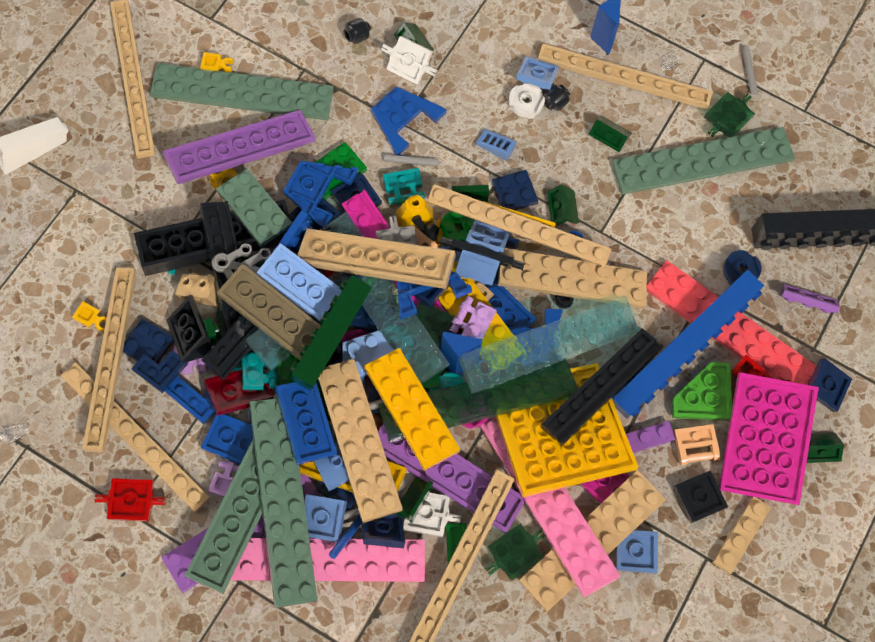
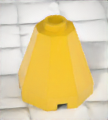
M419 195L410 196L396 211L398 227L415 226L420 230L412 222V218L416 215H420L425 225L430 222L434 223L433 208Z

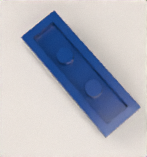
M178 376L164 391L202 424L215 412L210 409L205 398Z

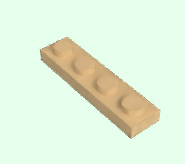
M752 497L712 563L729 575L732 574L772 507L757 497Z

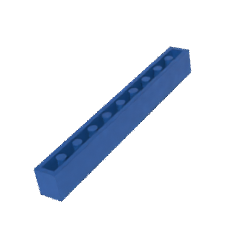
M749 270L743 273L612 399L615 408L626 419L630 416L634 418L642 410L640 406L644 402L649 404L656 397L653 393L658 389L662 391L669 384L667 380L671 376L676 378L683 371L680 367L685 363L689 365L696 358L694 354L698 350L702 352L710 345L707 341L712 337L716 339L723 332L721 328L725 324L729 326L736 320L734 315L738 312L742 314L749 307L747 303L751 299L755 301L761 296L762 292L760 290L765 285Z

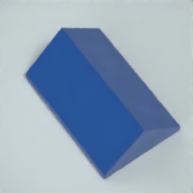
M607 0L598 7L590 35L609 54L619 27L621 0Z
M443 331L439 361L448 373H454L462 377L477 368L483 339Z

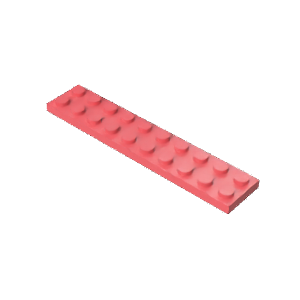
M666 260L646 286L649 294L690 323L699 317L719 297L668 260ZM740 312L734 315L736 320L729 326L725 324L721 328L723 332L714 339L740 359L748 355L774 379L808 385L816 368V365Z

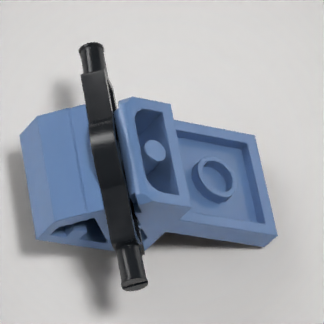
M474 220L472 228L469 230L466 242L457 239L451 240L441 236L439 242L441 245L461 252L456 272L463 278H470L479 281L481 284H493L499 265L508 268L514 267L522 271L525 263L503 254L509 232Z

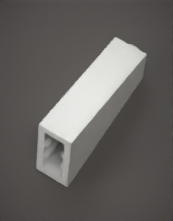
M55 117L1 136L0 168L4 174H9L65 143L68 133L66 124L61 123L59 118Z

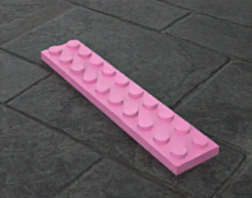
M493 417L481 425L480 429L508 475L515 479L513 483L521 494L496 417ZM565 487L522 497L583 598L620 578L617 569Z
M250 538L230 581H271L266 538ZM309 539L315 581L425 582V540H405L406 543L403 549L363 544V539H350L339 555L332 559L329 553L337 542Z

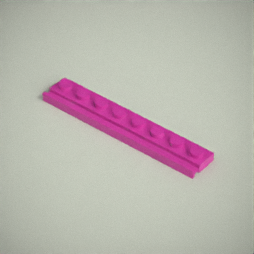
M365 189L360 194H356L342 203L343 208L362 237L377 239L376 231L390 228ZM391 280L398 290L397 281ZM411 296L418 313L414 316L423 329L447 315L438 300L429 308L417 298Z

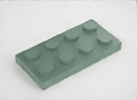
M248 169L216 188L224 202L228 201L229 208L261 247L288 230L292 225V222Z

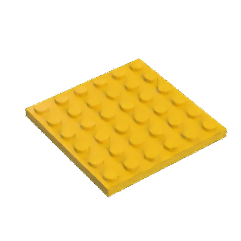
M598 363L487 387V393L522 497L638 469L639 466L612 398L563 446L540 428L541 424L600 369Z

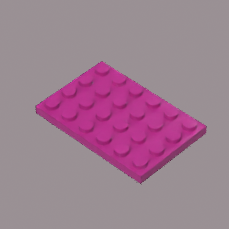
M738 373L719 484L721 491L800 505L819 387Z

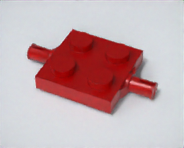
M112 478L108 495L95 494L96 498H94L95 503H107V519L117 521L150 522V513L153 505H166V497H154L153 480Z

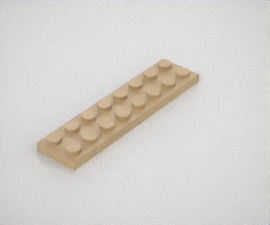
M307 228L297 256L313 268L446 289L456 254L452 250Z
M508 248L504 249V255L513 257L514 260L523 262L525 265L523 271L514 267L508 268L499 265L497 286L640 309L646 307V271L606 265L604 268L586 261Z
M351 359L325 367L318 380L362 523L402 511L403 508L355 360Z
M637 470L585 520L608 555L666 499ZM554 548L519 580L547 612L576 585Z

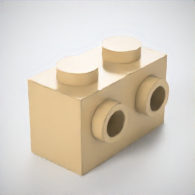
M194 272L182 274L175 293L180 299L184 301L189 295H193L196 304L217 307L219 298L216 295L217 289L213 275L201 276Z

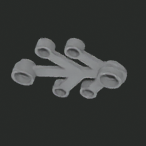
M245 243L228 255L225 253L216 254L212 259V266L217 272H223L227 279L233 275L232 270H237L242 263L256 274L260 268L253 265L260 261H266L271 252L269 249L263 248L258 254L242 263L234 262V260L241 256L247 257L251 254V246ZM248 248L249 252L245 253L242 249ZM266 252L268 257H263L261 253ZM219 261H224V262H225V265H224V266H220V265L218 264V262H219Z

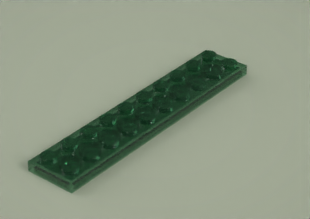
M561 359L426 393L447 428L567 399L578 390L567 359ZM379 403L378 408L389 443L405 439L385 403Z

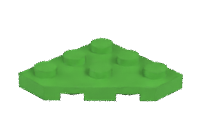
M711 362L672 399V418L730 421L732 412L730 363Z

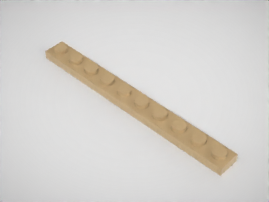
M112 1L110 5L136 156L138 159L155 156L129 1Z
M544 43L538 56V60L557 65L562 69L706 110L709 107L713 93L710 90Z
M435 184L427 201L429 204L604 268L612 250L603 245Z
M116 268L82 447V450L85 452H105L137 274L135 268Z
M75 362L61 377L90 405L95 381ZM114 401L109 426L197 513L211 498Z
M499 470L495 471L409 642L434 641L515 480L514 478Z

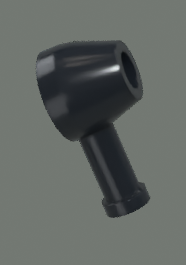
M420 215L414 216L412 222L429 239L435 241L440 231L438 226L432 222L425 225Z

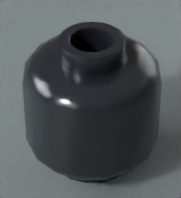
M356 18L346 23L344 29L345 38L348 42L358 44L369 38L371 27L367 21H364L362 18Z
M562 84L553 85L544 94L546 101L544 105L550 111L553 109L560 111L569 103L570 92Z

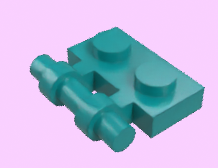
M419 168L383 174L386 194L394 193V197H388L389 205H401L402 202H405L410 196L414 195L425 198L424 191L417 192L416 188L422 187ZM410 190L411 193L401 195L400 191Z
M248 352L243 357V390H263V383H269L270 389L276 388L279 374L276 372L278 359L275 352H268L267 359H262V352ZM263 368H268L269 373L263 374Z

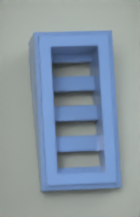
M484 129L476 145L507 161L516 148L517 142ZM487 136V137H489V139H488L487 142L485 143V142H483V140H484L485 137Z

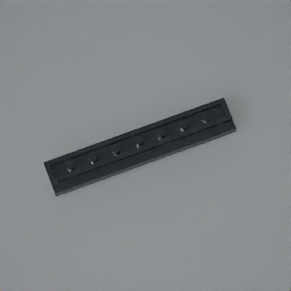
M228 201L208 202L199 205L211 265L212 259L216 254L225 253L228 255L238 249ZM240 257L234 260V262L241 263ZM219 261L218 264L224 266L225 262ZM212 266L218 292L228 279L223 272H217ZM218 296L225 331H227L241 314ZM258 341L249 352L260 349Z
M241 314L201 360L223 380L262 337L264 332Z
M642 328L541 424L540 428L563 446L662 350L663 345L657 343V340Z

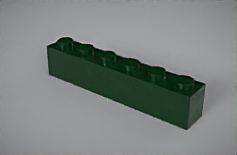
M353 275L349 281L347 279L343 281L339 288L342 290L340 296H334L330 303L332 309L329 313L325 311L320 319V322L323 323L320 329H314L310 336L313 339L309 346L305 344L300 352V355L303 356L300 362L295 361L289 370L292 373L290 379L310 391L372 289L370 285Z

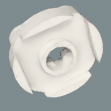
M524 83L523 85L515 86L511 90L509 109L516 115L532 119L543 109L545 98L538 86ZM528 97L530 98V103H525L522 99Z

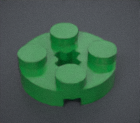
M448 212L440 222L439 227L440 229L442 228V236L451 240L457 239L466 242L474 220L454 212ZM456 226H459L461 230L457 231Z

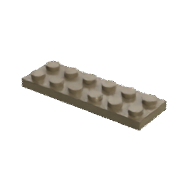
M243 263L216 294L299 360L303 357L300 355V352L305 344L309 346L313 340L310 338L315 328L320 329L321 327L319 323Z

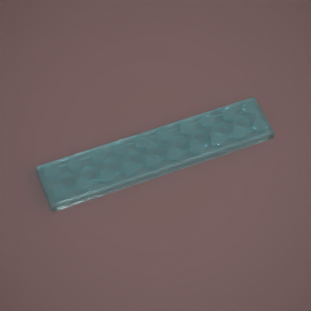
M347 212L320 229L322 231L363 237ZM341 272L348 281L353 275L372 287L362 306L391 350L401 349L421 384L450 365L416 314L402 320L400 319L398 287L393 280Z
M625 296L461 354L459 361L471 394L633 335L638 333L639 329Z

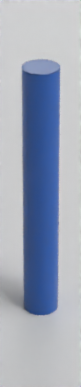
M360 515L357 516L330 551L329 556L332 559L339 555L361 526Z

